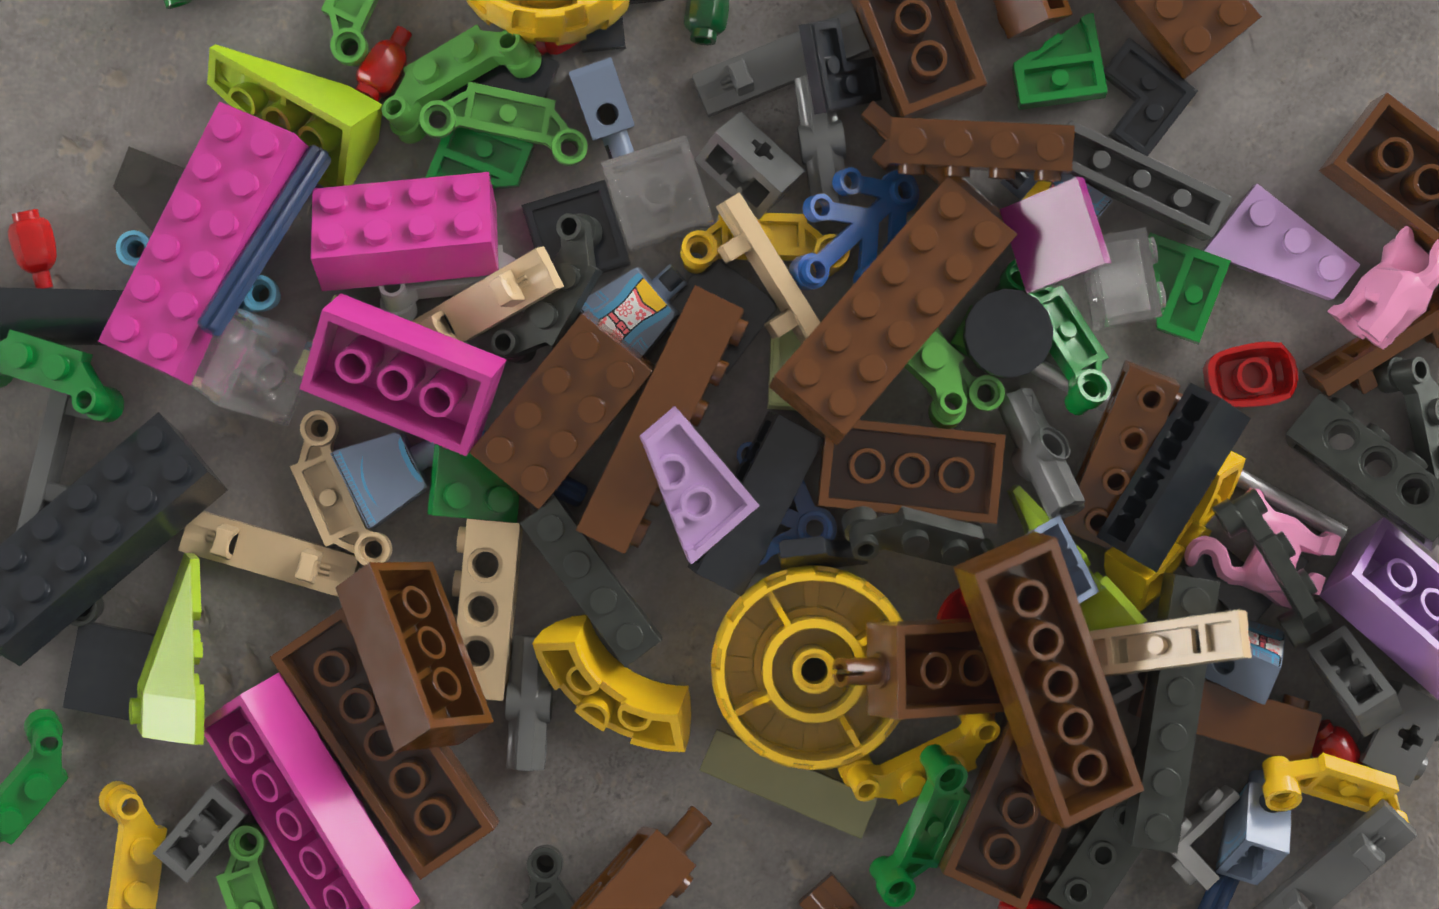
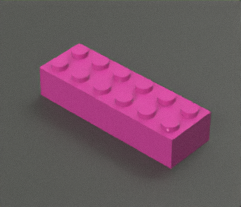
M219 101L98 342L195 388L221 335L215 337L204 332L197 324L198 319L309 146L295 133Z
M280 672L237 696L204 719L205 738L310 909H411L420 902L413 890L411 881L401 871L389 851L387 842L377 832L366 814L363 803L355 796L343 776L341 767L331 757L319 737L317 728L307 718L296 700L295 694L285 682Z

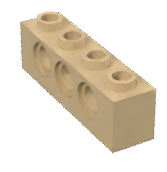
M467 519L466 527L460 526L457 536V553L464 554L462 571L455 570L453 578L452 596L459 597L458 614H453L466 650L473 640L483 641L489 647L490 656L486 663L478 664L472 660L471 663L485 699L503 701L506 698L509 682L523 528L519 522ZM482 552H490L498 560V570L491 577L480 574L476 568L477 557ZM477 596H485L492 601L494 613L489 620L478 619L473 614L472 602Z

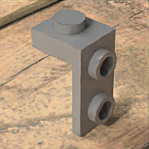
M1227 785L1222 786L1220 789L1218 787L1210 789L1199 800L1198 805L1200 808L1188 819L1183 817L1178 853H1171L1177 861L1171 867L1190 886L1197 881L1208 890L1220 879L1190 845L1241 797L1233 788Z

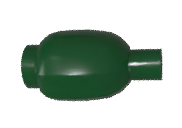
M687 0L684 25L691 32L690 40L693 43L699 45L716 44L717 36L727 26L729 0Z

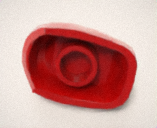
M1255 342L1232 347L1211 356L1202 368L1205 390L1221 397L1234 407L1266 406L1287 400L1292 397L1299 380L1296 361L1281 342Z

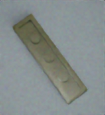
M717 728L699 771L860 839L863 837L878 801V798L865 802L857 800L852 789L847 787L844 782L819 771L786 767L772 762L756 753L740 738Z

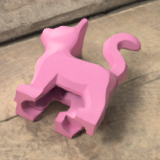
M1405 226L1399 231L1395 239H1392L1383 247L1381 263L1361 277L1344 303L1333 305L1327 312L1353 335L1361 339L1366 337L1375 346L1385 349L1427 309L1433 290L1439 283V239L1434 243L1430 252H1426L1414 240L1413 230Z
M1255 489L1268 509V512L1262 516L1275 534L1282 531L1294 548L1296 555L1290 558L1294 567H1296L1301 552L1318 556H1335L1342 538L1341 536L1328 531L1322 532L1319 536L1312 533L1297 518L1274 511L1265 500L1263 492ZM1202 536L1193 539L1187 546L1184 559L1189 567H1193L1203 554H1208L1212 557L1217 576L1228 584L1244 586L1263 594L1278 606L1289 610L1292 609L1255 543L1242 567L1232 566L1227 548L1216 538ZM1311 572L1308 575L1318 591L1313 595H1320L1326 578L1321 574Z

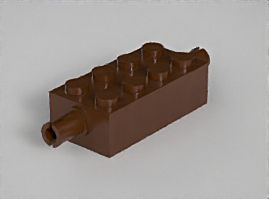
M971 618L867 623V657L837 658L833 665V670L845 669V671L849 672L833 674L834 682L838 687L846 688L848 686L867 685L868 715L901 720L1005 712Z
M690 806L685 815L667 835L661 833L658 829L642 826L569 909H659L671 895L674 898L679 897L693 881L690 873L696 867L688 858L686 852L705 830L710 828L712 823L699 810Z

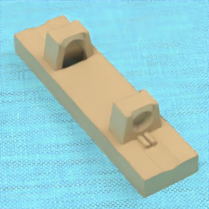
M739 192L716 206L734 238L718 247L717 251L725 263L731 262L745 253L781 311L780 314L764 324L772 339H775L792 330L802 344L821 322Z
M539 247L412 320V322L467 343L563 288L564 285L545 247ZM445 314H446V316H447V318H448V320H449V322H450V324H451V326H452V328H453L455 334L452 333V331H451V329H450V327H449V325H448V323H447V321H446V319H445V317H444Z
M206 511L200 513L186 525L178 551L194 553L202 558L337 597L338 594L335 587L357 572L360 565L355 554L325 547L321 544ZM239 534L232 555L229 552V544L232 538Z
M1243 610L1089 631L1105 677L1252 658L1248 637L1247 612ZM1195 630L1199 631L1200 653L1197 652Z

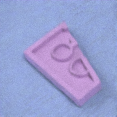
M1258 184L1252 186L1202 250L1231 260L1230 264L1236 265L1237 268L1278 280L1281 284L1326 300L1334 299L1361 265Z
M675 406L640 435L687 560L692 565L760 505Z

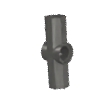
M808 75L795 78L794 87L800 126H797L802 165H806L809 197L825 194L831 198L832 202L850 205L849 196L837 194L832 185L834 174L839 170L845 169L846 143L842 121L838 120L837 110L815 115ZM845 175V177H844V183H845V185H846V187H847V180H846V175ZM816 201L814 204L815 211H822L821 204Z
M1021 388L1013 393L1006 394L998 410L1016 447L1011 456L1014 468L1022 478L1033 483L1049 520L1060 515L1062 520L1076 515L1085 508V499L1066 461L1071 454L1069 442L1059 430L1049 426L1032 389Z
M515 635L513 642L512 679L508 682L505 718L506 721H509L506 768L519 771L544 770L546 763L547 724L551 723L553 687L543 673L532 643L538 635Z

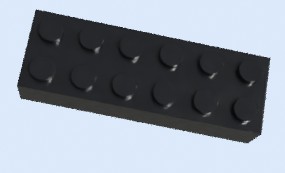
M159 412L0 544L1 656L18 666L24 664L228 491L180 431Z

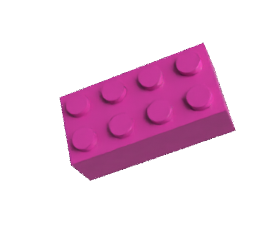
M482 172L315 188L312 192L311 261L321 290L332 291L488 276L498 271L497 205L490 173Z
M340 293L322 309L299 389L467 456L482 436L507 359Z

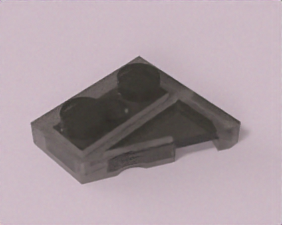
M128 147L113 188L144 223L154 231L185 168Z

